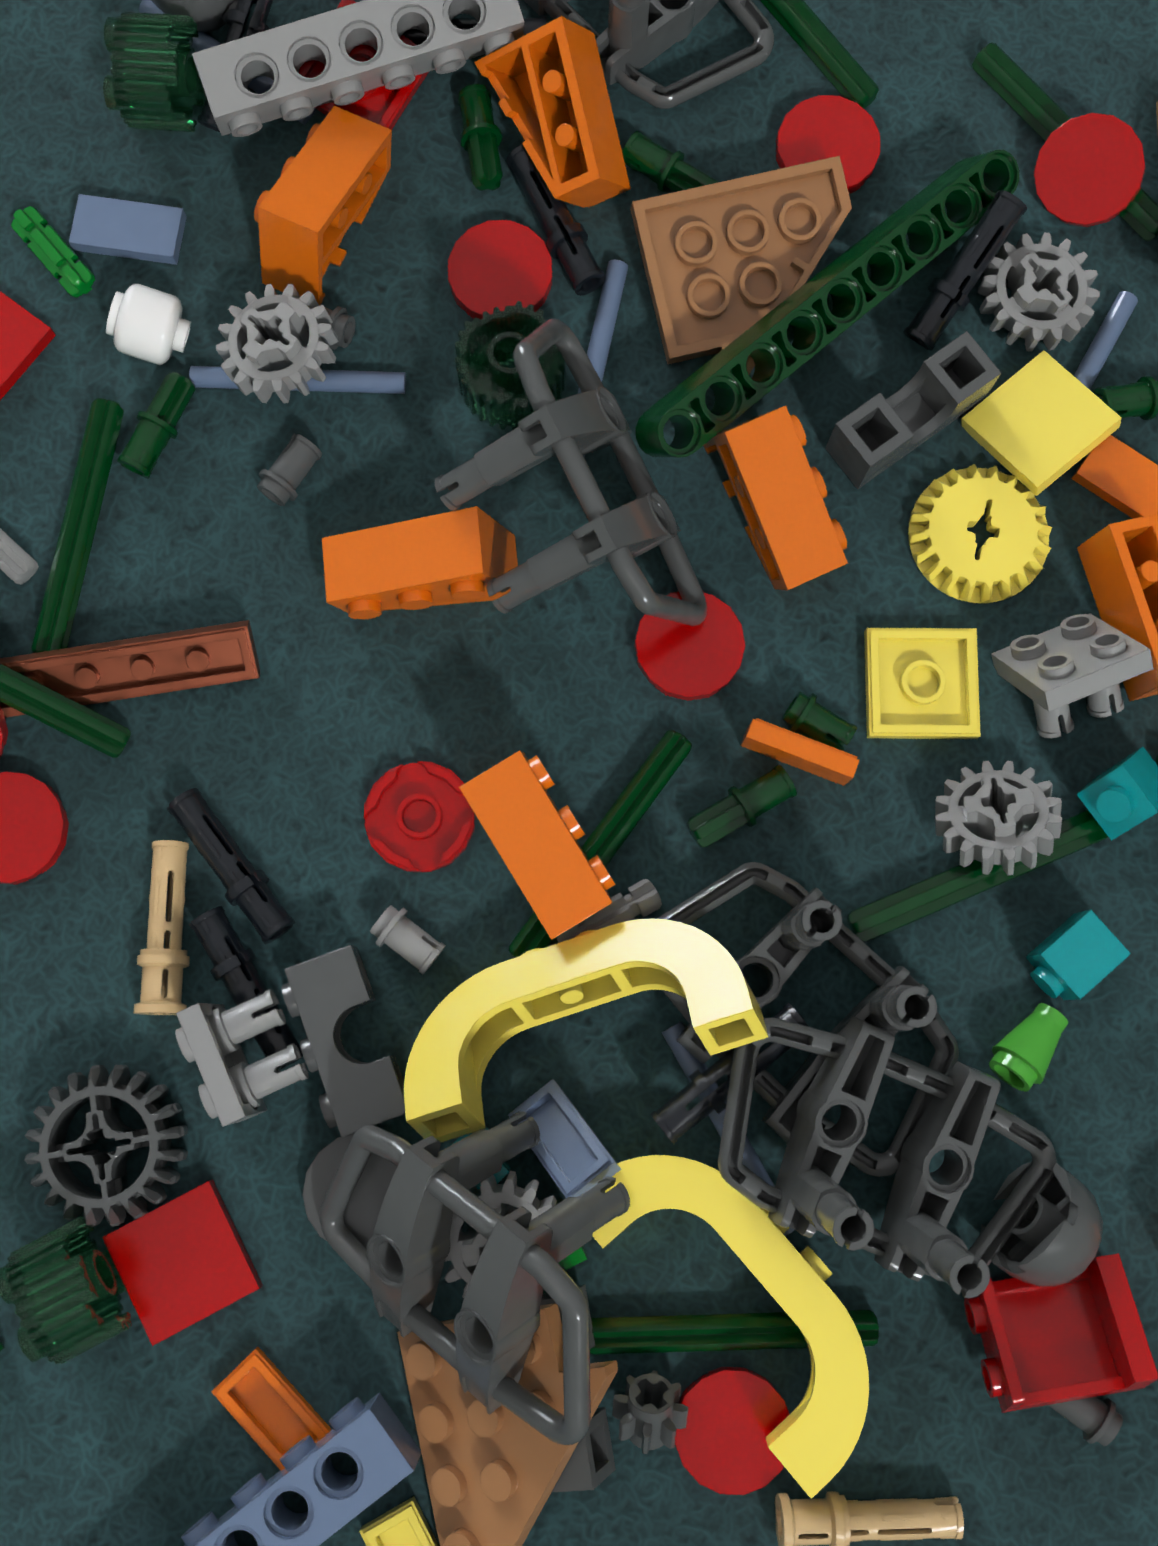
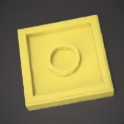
M1043 350L963 416L961 426L1035 496H1038L1120 427L1122 417Z
M977 628L865 629L867 738L978 739L981 737Z

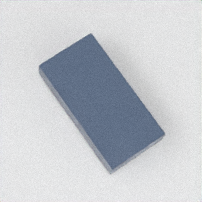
M79 194L69 244L74 251L177 265L187 216L183 208Z
M554 1079L550 1080L508 1114L510 1118L516 1112L524 1111L527 1113L525 1120L531 1116L534 1118L539 1127L540 1140L538 1145L531 1149L565 1198L578 1197L597 1185L603 1178L607 1176L612 1177L621 1170Z

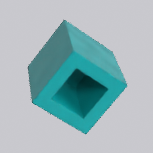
M1143 746L1096 776L1077 793V796L1111 841L1158 813V765Z
M1092 910L1074 913L1026 956V959L1035 968L1030 973L1032 979L1048 996L1054 999L1060 996L1063 1000H1081L1131 953Z

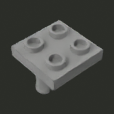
M1091 613L1070 616L1064 619L1060 626L1038 635L1021 636L1013 640L1010 646L991 653L993 665L998 675L1033 700L1037 732L1041 737L1050 739L1061 736L1059 723H1061L1062 731L1066 734L1074 729V721L1071 718L1069 707L1070 703L1086 697V708L1090 716L1097 718L1112 716L1110 703L1112 710L1116 713L1124 709V700L1121 696L1119 683L1154 669L1150 648Z
M272 989L266 990L263 994L228 1010L225 1009L223 1004L197 1003L176 1013L181 1024V1028L175 1031L180 1050L189 1063L196 1061L204 1081L203 1084L198 1086L200 1099L206 1112L212 1119L219 1117L222 1127L245 1121L267 1111L263 1097L300 1080L303 1081L309 1078L305 1063L297 1064L281 1071V1067L302 1058L298 1047L294 1043L251 1064H248L240 1045L241 1042L286 1023L282 1009H274L258 1017L259 1013L280 1004Z

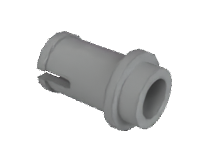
M390 905L370 930V933L378 938L375 944L379 947L386 944L417 968L419 973L424 975L428 967L430 968L446 945L438 942L407 918L408 910L404 907L398 911Z

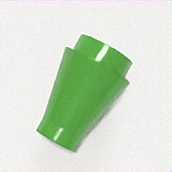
M1039 1003L1028 1017L992 1047L994 1056L989 1062L991 1070L1005 1083L1020 1091L1027 1092L1033 1084H1041L1061 1034L1068 1025L1066 1017L1054 1007Z

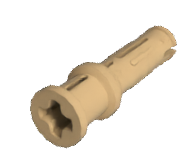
M158 840L152 842L153 857L149 894L147 948L141 949L140 955H137V965L142 967L140 1002L134 1004L133 1013L139 1015H176L177 1012L187 1008V1005L181 1003L183 968L188 967L190 963L187 951L182 950L186 863L189 843L174 840ZM168 875H169L167 918L165 919V917H166V901H167V884H168Z
M836 1491L827 1492L825 1498L790 1499L787 1493H777L775 1496L776 1536L778 1546H849L850 1542L863 1540L962 1539L964 1534L963 1511L956 1496L934 1499L904 1498L858 1501L846 1500L844 1495H839Z

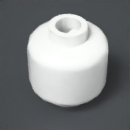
M133 284L125 293L118 291L115 293L107 319L106 334L114 336V345L119 352L162 365L169 360L173 350L181 353L184 352L191 321L182 319V304L176 296L141 284Z

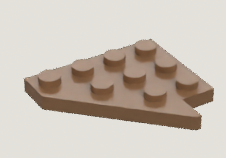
M840 156L632 201L630 210L667 365L719 353L806 284L852 209ZM750 355L746 362L748 375H750L755 367Z
M553 1303L540 1306V1326L534 1333L519 1384L564 1415L562 1321L558 1305ZM454 1319L440 1321L454 1333ZM398 1331L397 1334L440 1546H522L579 1442L573 1445L557 1444L503 1405L489 1415L486 1407L470 1392L467 1391L465 1393L462 1390L457 1370L414 1332L409 1333L403 1338L400 1331ZM616 1360L590 1363L591 1419L618 1371Z

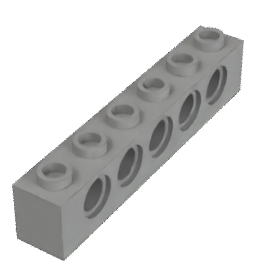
M363 0L194 52L192 56L213 118L221 135L224 136L231 133L234 137H244L258 132L263 127L262 123L282 117L285 121L303 119L313 113L314 107L333 101L336 105L354 103L360 100L365 95L364 92L381 86H385L389 90L405 87L415 80L416 75L436 70L438 74L454 72L466 64V60L484 54L487 56L521 38L524 32V18L518 0ZM459 14H469L478 23L471 29L462 30L455 27L451 20ZM417 29L425 33L427 39L420 45L411 46L405 44L400 37L408 30ZM359 45H368L377 51L373 58L365 62L356 61L349 56L352 49ZM315 60L325 65L323 72L313 78H307L298 73L300 67L307 61ZM266 76L274 80L272 87L265 93L255 94L247 90L249 83L256 77Z

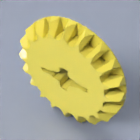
M973 464L965 469L955 470L953 468L942 477L934 479L923 491L911 512L908 538L910 550L917 567L934 587L957 600L982 604L998 602L1013 597L1031 584L1043 569L1046 557L1051 550L1049 547V535L1052 527L1047 524L1045 517L1046 506L1040 505L1034 494L1021 484L1016 476L999 472L997 466L987 469L977 468ZM986 508V531L993 533L994 537H989L978 550L975 559L978 543H975L976 535L973 532L967 531V527H974L984 515Z

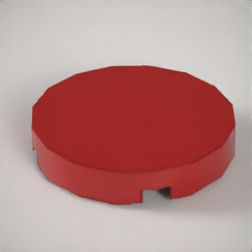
M818 95L799 102L785 115L777 134L776 161L779 168L840 156L849 194L856 192L871 176L880 156V133L873 117L858 103L841 96Z
M1089 113L1071 118L1050 134L1039 151L1034 170L1037 195L1047 211L1065 224L1090 227L1109 222L1127 208L1141 189L1146 170L1143 145L1132 127L1114 115Z
M489 220L471 227L455 242L448 258V283L457 305L471 318L490 325H504V322H513L515 320L519 322L531 317L545 303L552 287V258L544 240L529 227L511 220Z
M679 592L666 595L682 600ZM704 593L707 602V616L699 625L690 626L646 614L640 620L635 639L638 667L648 681L666 696L686 701L709 698L727 686L740 669L745 650L742 624L731 607L712 594Z
M417 761L418 763L402 764L389 769L373 784L364 804L366 834L371 847L388 864L407 872H432L450 865L466 850L475 830V813L459 788L465 783L452 770L434 762Z
M0 773V883L16 885L29 881V879L35 878L40 873L43 874L56 863L66 846L69 822L66 810L63 809L62 802L58 798L59 796L51 786L25 773Z
M719 1367L693 1381L683 1391L679 1404H684L688 1407L686 1428L676 1429L675 1445L682 1465L700 1485L719 1494L746 1495L766 1487L783 1470L784 1466L768 1448L765 1437L789 1416V1412L783 1397L765 1377L744 1367Z

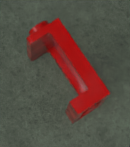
M1119 1253L1095 1257L1084 1272L1065 1284L1037 1286L1017 1278L993 1282L990 1278L989 1284L983 1293L977 1297L964 1299L968 1325L974 1335H981L987 1357L981 1360L983 1381L988 1395L991 1398L998 1397L1002 1413L1143 1389L1158 1380V1372Z

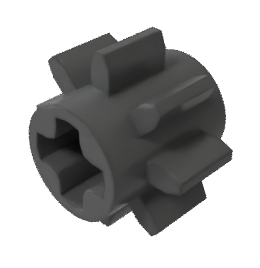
M655 1370L652 1373L643 1374L637 1378L631 1375L627 1376L625 1395H614L612 1416L620 1420V1441L630 1439L635 1446L642 1449L643 1454H648L649 1450L658 1449L663 1445L670 1449L674 1448L676 1429L686 1428L688 1407L684 1404H679L680 1383L671 1384L666 1378L658 1375V1372Z

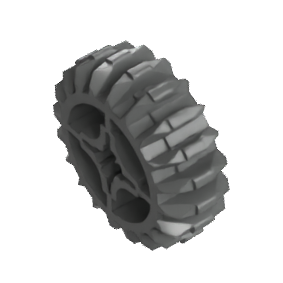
M104 1065L92 1066L88 1079L81 1072H75L67 1077L68 1090L61 1086H56L48 1091L49 1099L54 1107L38 1106L33 1111L36 1118L44 1123V1127L30 1129L24 1135L31 1142H39V1151L27 1154L24 1161L31 1165L41 1163L43 1172L35 1175L30 1184L34 1187L45 1184L51 1185L52 1189L44 1200V1204L49 1207L57 1205L66 1199L63 1218L67 1220L75 1219L84 1210L86 1226L94 1227L99 1225L104 1215L110 1226H118L124 1223L126 1211L134 1219H138L147 1214L146 1200L159 1204L166 1199L165 1190L157 1181L165 1184H174L179 1181L181 1175L176 1169L168 1166L167 1162L182 1161L187 1158L188 1151L186 1149L171 1147L172 1139L188 1134V1127L186 1125H179L170 1128L168 1118L178 1115L182 1111V1107L179 1103H173L161 1108L159 1102L167 1096L169 1091L165 1084H159L151 1088L147 1093L145 1092L150 1083V1073L139 1071L130 1080V1071L127 1065H115L110 1076ZM111 1096L119 1098L135 1108L147 1128L132 1129L127 1127L121 1121L119 1109L112 1107ZM90 1101L91 1112L85 1114L86 1128L83 1134L77 1140L65 1143L66 1133L71 1120L78 1110ZM104 1137L109 1139L115 1138V1141L127 1138L131 1140V1143L117 1146L116 1151L109 1153L108 1151H98V1149L83 1150V1146L95 1144L97 1139ZM149 1146L148 1159L142 1173L129 1188L123 1191L122 1177L127 1175L126 1166L130 1154L135 1149ZM80 1161L86 1164L91 1169L94 1184H100L101 1192L84 1185L74 1175L68 1162Z

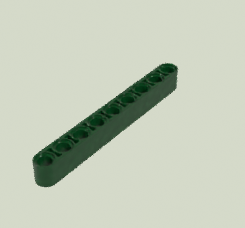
M994 150L963 159L953 165L646 410L638 419L635 428L639 448L645 454L652 457L678 458L687 457L695 453L975 226L995 198L998 190H1004L1013 194L1019 183L1020 170L1012 154L1005 150ZM906 233L909 238V247L906 242ZM867 264L871 268V279H869L867 274ZM828 294L831 295L833 300L832 312L829 311L827 305ZM789 324L792 326V329L794 331V340L792 345L789 343V340L787 338V329ZM749 355L755 364L752 378L748 375L746 369ZM709 387L713 390L715 396V404L711 412L705 403V395ZM668 419L672 422L675 430V436L670 445L666 443L663 433Z

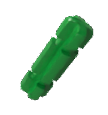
M32 206L24 210L18 209L13 214L15 219L11 223L12 229L23 242L29 243L27 245L29 249L55 278L59 279L61 277L58 282L72 297L78 298L92 290L91 286L95 281L94 274L82 261L79 260L76 263L79 257L55 229L47 225L48 222L42 214Z

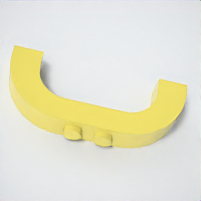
M652 918L624 921L598 930H587L569 940L545 948L531 949L519 957L488 967L461 983L438 1004L421 1028L408 1058L404 1079L406 1122L424 1139L434 1136L440 1143L485 1129L481 1096L482 1079L490 1059L503 1043L526 1029L638 992L665 990L684 997L687 1000L693 1028L710 1056L768 1038L760 1006L734 958L716 939L696 927L682 922Z
M670 1155L642 1156L617 1163L621 1170L612 1176L616 1178L615 1185L605 1190V1193L621 1182L628 1191L630 1207L627 1212L619 1217H615L593 1232L592 1236L602 1248L609 1245L635 1220L649 1212L660 1209H678L695 1214L716 1230L802 1332L811 1359L810 1380L806 1393L794 1411L769 1433L765 1439L768 1448L812 1499L841 1470L852 1454L865 1422L869 1398V1371L861 1337L847 1309L825 1283L833 1273L809 1246L799 1253L783 1235L789 1227L783 1228L776 1225L768 1217L769 1211L756 1206L731 1187L722 1178L720 1171L713 1167L688 1158Z

